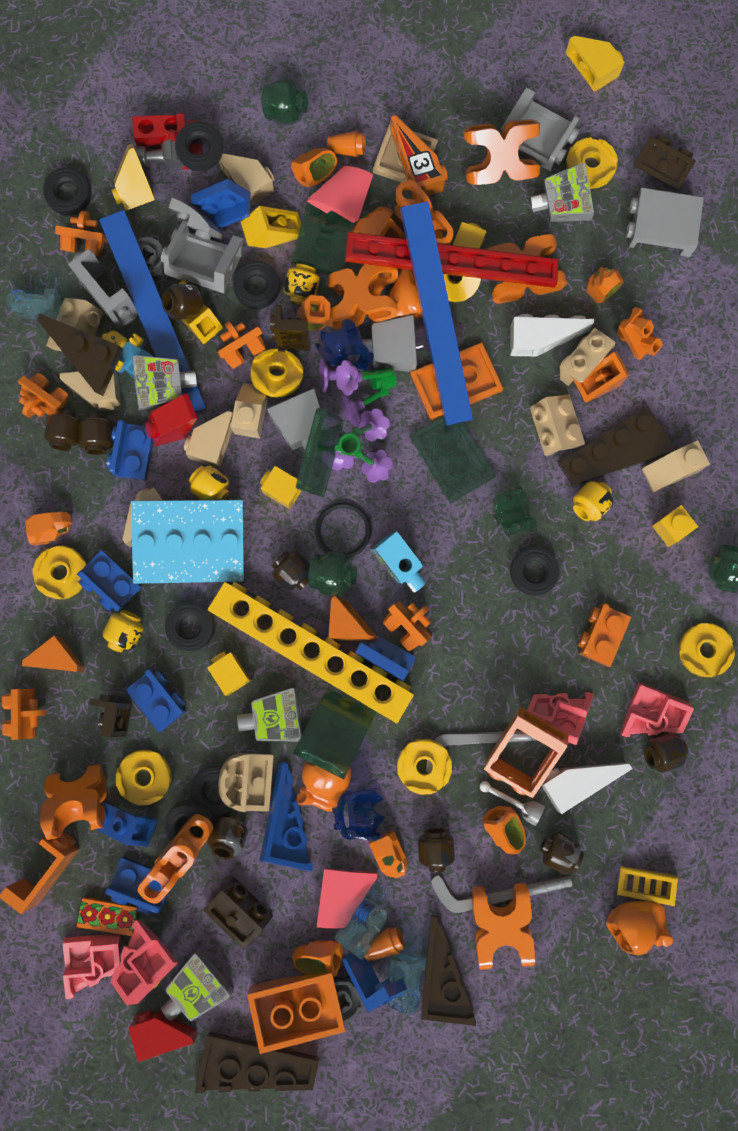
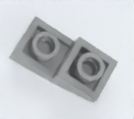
M174 198L171 199L169 208L178 213V219L188 222L187 226L196 230V236L209 241L211 236L222 239L223 234L209 218L187 204Z

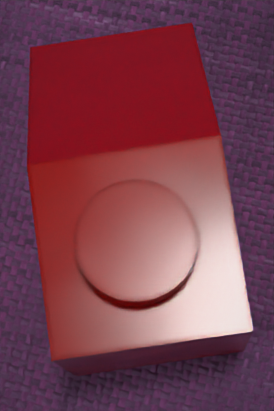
M183 394L150 413L145 423V430L147 436L153 439L155 447L185 439L197 420V416L188 394Z
M152 1010L143 1011L135 1016V1020L128 1027L138 1062L191 1045L198 1036L196 1029L176 1018L172 1021L168 1020L162 1011L152 1013Z

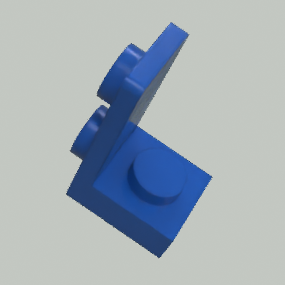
M106 801L99 803L105 809V822L103 828L95 830L125 845L149 846L158 821L157 819L150 816L130 814Z
M362 949L342 958L344 966L367 1012L386 1005L407 990L402 978L392 983L389 979L380 983L370 962L365 959Z

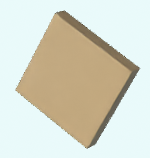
M389 124L373 167V173L404 182L407 179ZM414 132L435 152L438 139Z

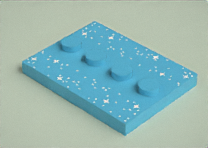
M243 500L131 501L133 584L244 581Z

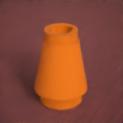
M355 130L328 136L327 149L335 154L358 158L359 155L365 154V134Z
M388 927L362 945V952L365 959L369 962L399 955L401 950L406 948L399 928Z

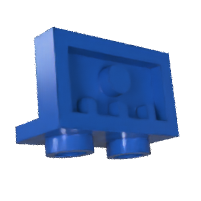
M226 179L191 194V205L200 209L203 213L209 214L210 220L220 229L249 217L251 192Z
M118 420L117 427H114L111 437L114 446L112 453L110 452L107 457V468L115 477L146 481L153 439L147 436L145 426L127 424L124 420Z
M103 550L77 573L81 578L78 583L89 593L94 590L101 597L98 601L108 611L114 609L118 612L142 588L139 584H133V578Z
M377 635L379 638L375 642L363 641L360 643L355 652L357 655L404 681L415 661V656Z
M147 669L144 672L145 675L128 687L126 691L156 730L161 733L187 712L183 708L186 703L176 691L172 693L168 689L166 684L169 681L160 670L155 672L153 669Z
M125 857L120 859L112 883L105 892V894L112 896V901L122 905H126L127 902L138 906V911L148 915L159 913L167 898L166 895L156 904L142 898L138 893V887L151 870V867ZM152 880L149 883V888L152 891L156 892L162 889L161 884L156 880Z

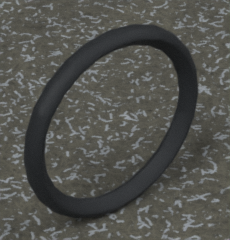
M337 503L329 506L319 515L315 525V537L320 548L326 554L339 559L351 558L361 553L369 543L371 524L365 512L359 507L349 503ZM340 508L357 512L363 519L366 527V534L362 544L354 551L348 553H338L329 549L324 544L320 534L324 518L333 510Z

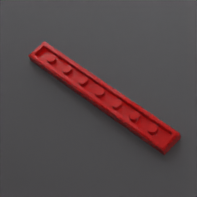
M354 232L347 233L345 262L413 270L406 239ZM437 243L443 274L555 288L557 285L559 259Z

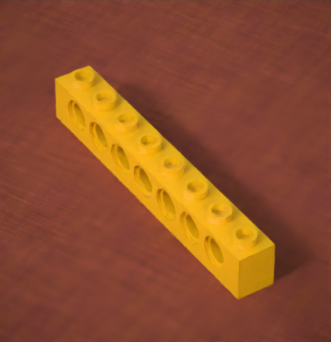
M224 582L209 606L208 611L393 722H399L414 694L409 692L411 686L399 679L393 683L385 678L388 673L375 665H373L372 669L362 664L364 659L352 651L347 655L338 650L341 645L328 637H326L325 641L315 636L317 633L315 629L305 623L301 627L292 622L294 617L280 609L276 613L269 609L270 602L258 595L255 599L245 594L248 589L240 584L233 582L232 585ZM240 602H247L249 604V611L244 616L236 614V606ZM265 615L271 616L273 619L272 626L267 630L260 629V618ZM287 629H292L296 632V639L291 644H285L282 641V634ZM310 643H316L320 647V653L315 658H308L305 654V648ZM333 657H340L344 662V666L339 672H332L328 668V662ZM356 671L365 672L368 678L366 684L361 687L355 686L351 681L352 674ZM379 685H387L391 690V695L386 701H380L375 696V689Z

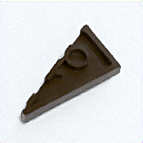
M39 314L38 322L94 392L104 396L124 348Z
M431 915L421 1020L476 1026L474 1013L438 915Z

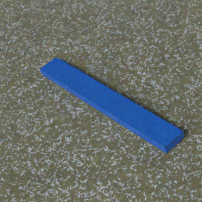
M427 201L403 206L400 208L445 425L473 420L429 203Z
M122 210L99 219L155 356L178 360L179 372L191 371L169 316L163 309L162 299L125 211ZM198 386L181 388L182 395L188 394L195 413L207 409Z

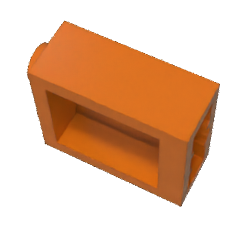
M520 706L488 755L484 770L495 780H502L511 785L517 793L521 795L526 794L533 798L567 748L569 735ZM517 728L551 748L533 777L526 775L498 758Z

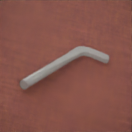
M518 730L514 732L508 742L536 741V739ZM504 731L443 734L434 741L439 742L443 747L448 745L497 743ZM427 760L426 771L430 773L433 765Z
M439 874L432 878V886L438 898L448 910L454 913L473 910L472 897L457 900L449 892ZM570 875L529 884L527 887L530 896L572 887ZM513 888L486 894L488 902L493 905L511 901L513 898Z

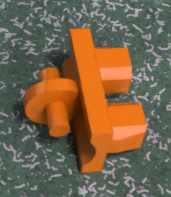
M82 210L79 213V217L71 216L70 224L77 225L78 229L56 226L55 234L60 235V249L77 253L78 240L80 238L86 239L85 251L91 249L95 256L101 257L104 243H109L106 235L103 233L89 231V228L97 229L98 221L90 220L88 211Z
M634 307L630 318L621 321L617 334L620 340L627 342L636 359L641 360L646 354L656 355L663 345L661 339L654 336V325L651 320L645 318L641 308Z
M230 321L224 324L228 331L220 335V338L223 342L233 338L234 342L216 353L220 359L224 358L226 363L234 369L245 362L238 351V348L246 344L253 356L266 349L260 337L262 331L259 327H256L242 337H239L238 334L246 329L244 324L241 322L233 327Z
M39 372L30 379L23 375L18 380V383L21 385L20 395L22 396L19 402L24 405L22 413L28 418L35 414L43 417L45 413L49 416L59 413L69 401L67 392L60 387H57L51 394L47 393L45 390L49 387V381Z
M398 601L388 609L390 613L383 620V624L391 632H394L400 625L408 631L400 640L407 651L419 645L423 646L433 637L426 630V627L431 623L424 615L430 610L427 605L420 610L414 603L406 608L401 601Z
M11 689V693L2 696V707L4 709H11V720L3 722L2 734L11 736V740L36 738L38 716H46V710H38V699H35V689Z

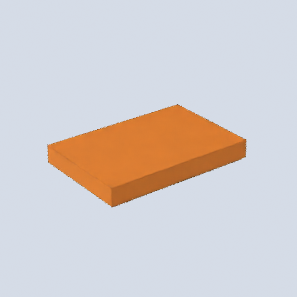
M482 342L459 351L470 405L503 391L502 384ZM430 363L411 371V379L430 421L442 417L443 412L433 364Z

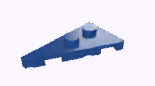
M279 763L259 861L304 871H313V864L309 862L305 846L308 842L306 834L302 829L303 821L300 808L294 799L291 786L294 783L292 774L288 769L287 763Z

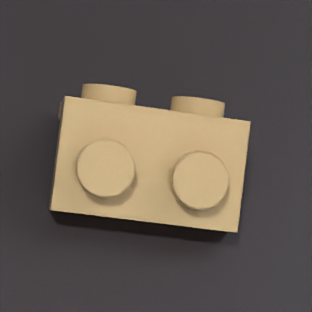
M64 298L56 320L95 336L103 317V311L86 300ZM49 337L46 346L56 351H62L54 340Z
M594 328L588 336H585L579 342L574 352L562 361L559 367L560 380L567 386L574 379L582 383L615 347V341Z
M570 394L546 397L530 407L545 456L552 455L560 450L573 449L585 445Z

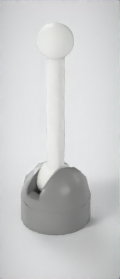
M483 781L480 784L482 792H490L520 808L523 818L528 823L536 826L544 811V805L536 801H528L523 804L494 789L487 781Z

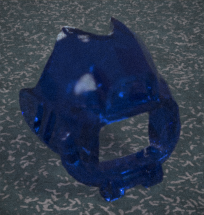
M349 319L343 321L342 328L338 331L321 332L322 346H320V343H315L319 354L331 366L336 368L344 360H349L357 370H366L369 362L374 358V354L369 352L366 345L363 344L355 323ZM349 355H360L356 363L347 358Z
M378 788L361 789L355 792L348 790L341 794L337 807L332 808V813L335 815L334 830H339L340 834L347 840L356 838L361 840L381 839L382 834L376 833V831L385 820V816L376 813L373 809L378 802L384 799L377 794ZM348 804L349 827H346L344 821V806Z

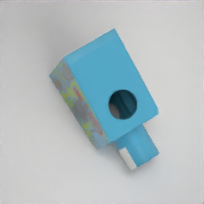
M398 532L389 533L370 549L397 583L402 584L406 582L413 592L418 591L427 583L418 572L423 565ZM402 559L406 562V568L403 571L399 568V563Z

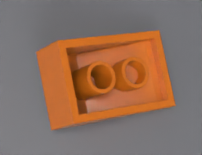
M332 972L279 978L249 987L247 997L260 1054L345 1032Z

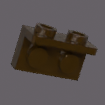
M657 135L656 138L650 136L633 166L679 191L696 160L692 159L694 154L682 147L678 151L669 146L671 142L660 135Z
M276 305L275 314H270V330H272V340L277 341L278 350L310 351L308 321L298 317H290L284 320L282 306Z
M100 694L99 699H90L89 705L105 707L98 721V728L101 729L100 736L112 738L127 735L132 704L125 703V697Z
M234 877L203 910L243 950L263 931L273 917V914L267 907L259 902Z

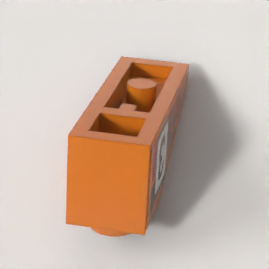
M396 115L391 116L390 131L406 179L415 181L427 196L443 192L444 183L448 179L444 164L440 165L437 155ZM411 191L413 200H415V194Z

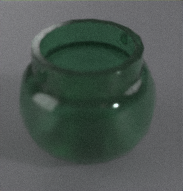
M280 78L271 84L264 85L262 91V110L265 118L269 121L274 120L281 125H293L302 118L303 113L307 112L308 96L297 81L289 78Z
M721 544L718 552L711 557L708 563V575L712 581L716 582L715 587L720 590L737 593V546Z
M329 551L323 555L316 554L313 556L308 573L310 588L317 589L321 594L328 597H340L347 593L349 588L355 586L357 568L353 566L351 559L347 555L338 551Z

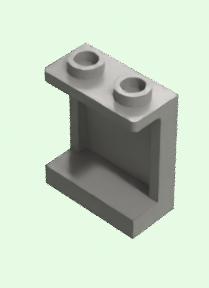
M526 88L501 127L500 134L505 124L509 121L534 119L540 122L539 135L523 141L519 146L518 154L527 159L537 161L540 166L551 171L555 163L560 165L567 153V150L564 149L568 143L573 144L580 131L577 128L580 118L575 116L572 122L564 119L534 102L535 92Z
M641 188L637 197H633L630 203L629 213L633 214L632 222L629 221L626 230V238H630L629 247L634 248L636 243H645L680 249V256L690 257L698 245L704 197Z
M182 221L179 228L174 229L169 246H165L162 251L161 262L164 263V274L225 293L242 259L243 238L233 235L228 245L213 240L209 241L189 233L188 222Z
M87 249L85 252H80L74 256L73 260L68 264L119 331L139 316L133 302L123 288L109 298L95 281L105 271L91 249Z

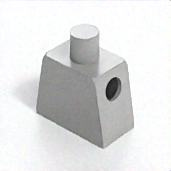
M414 315L374 323L371 325L372 338L356 339L357 355H373V368L384 369L391 367L393 370L406 372L416 370Z
M314 388L267 409L271 420L292 450L303 446L308 458L315 457L323 452L317 439L326 436V431Z

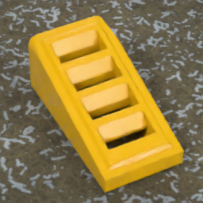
M621 866L617 895L675 906L678 875ZM628 874L634 875L632 891L626 890ZM640 876L645 877L644 893L638 892ZM651 879L657 880L655 894L649 893ZM662 881L668 882L667 896L661 895Z

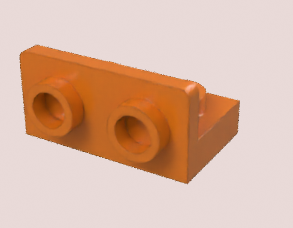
M602 603L599 607L594 606L588 618L591 626L588 632L584 631L578 642V646L581 647L579 654L607 667H611L631 617L610 608L607 603Z

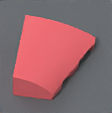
M344 166L331 179L326 181L321 188L310 195L307 202L325 213L332 210L354 223L359 220L373 174L360 168Z
M638 682L620 733L625 737H630V734L647 733L648 735H658L661 732L683 733L694 707L686 700Z
M585 692L584 699H569L567 693H558L554 696L534 694L527 711L568 734V743L577 745L593 699V693Z
M324 868L317 927L345 928L376 881L378 873Z
M136 920L133 923L132 928L134 932L129 945L124 946L120 965L115 969L111 979V984L126 1005L138 1004L178 963L161 940L141 920Z
M113 933L64 938L65 972L63 980L66 999L73 998L76 992L88 985L91 988L98 984L101 978L114 974L115 969L119 967L121 962V934Z

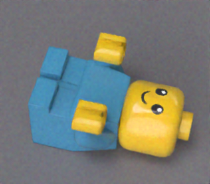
M115 330L104 333L101 339L124 348L115 368L118 373L126 371L134 378L133 356L153 357L143 350L144 340L136 333L129 340Z

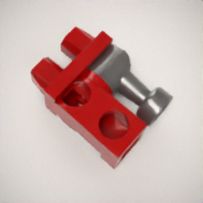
M184 113L176 114V116H132L133 136L137 146L135 151L142 168H147L149 163H165L171 170L181 168L188 170L189 168L184 166L177 156L175 140L178 132L185 125L200 120H186ZM202 143L190 144L189 150L195 155H202ZM161 146V149L147 151L148 147Z

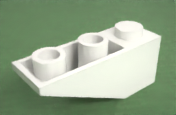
M521 314L518 317H514L511 323L510 356L541 355L589 332L594 324V319H586L585 316L560 318L558 315H547L544 318L533 317L531 314Z

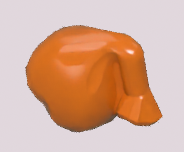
M401 269L398 279L389 293V297L397 304V315L393 319L414 315V319L423 318L413 270Z
M342 753L316 754L307 759L302 769V781L305 786L301 787L300 793L297 794L298 805H313L324 811L331 812L341 804L349 788L352 776L350 763Z
M650 901L627 902L615 907L607 917L606 926L620 948L626 953L642 955L650 951L653 945L667 947L674 942L667 929L665 909L659 903Z

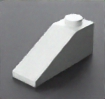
M628 763L568 767L560 770L555 767L541 786L556 810L563 814L630 771L632 767Z

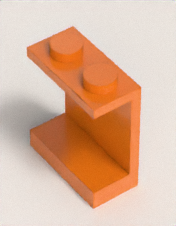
M64 832L59 838L46 840V837L43 838L39 844L56 857L55 861L36 886L22 878L5 887L0 894V898L20 914L38 905L79 851V848L74 845L76 840Z

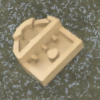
M239 753L228 758L222 766L218 784L219 794L224 804L241 812L269 811L273 755Z

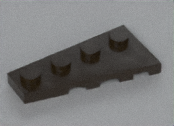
M646 406L559 462L558 466L571 485L575 486L656 457L670 454L677 450V448Z
M208 1032L194 1093H205L206 1090L231 1092V1090L248 1089V1092H259L260 1089H275V1091L313 1090L320 1057L283 1048L260 1054L257 1042Z

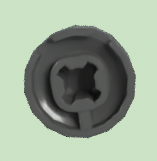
M151 237L137 239L152 278L160 277L164 273V263L161 262L162 245Z
M339 976L334 978L343 1022L346 1023L358 1015L361 1008V998L352 980L348 977Z

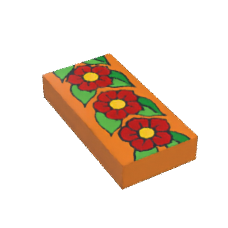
M83 897L77 927L132 936L134 932L132 925L137 920L138 906L131 904L122 905L113 901Z

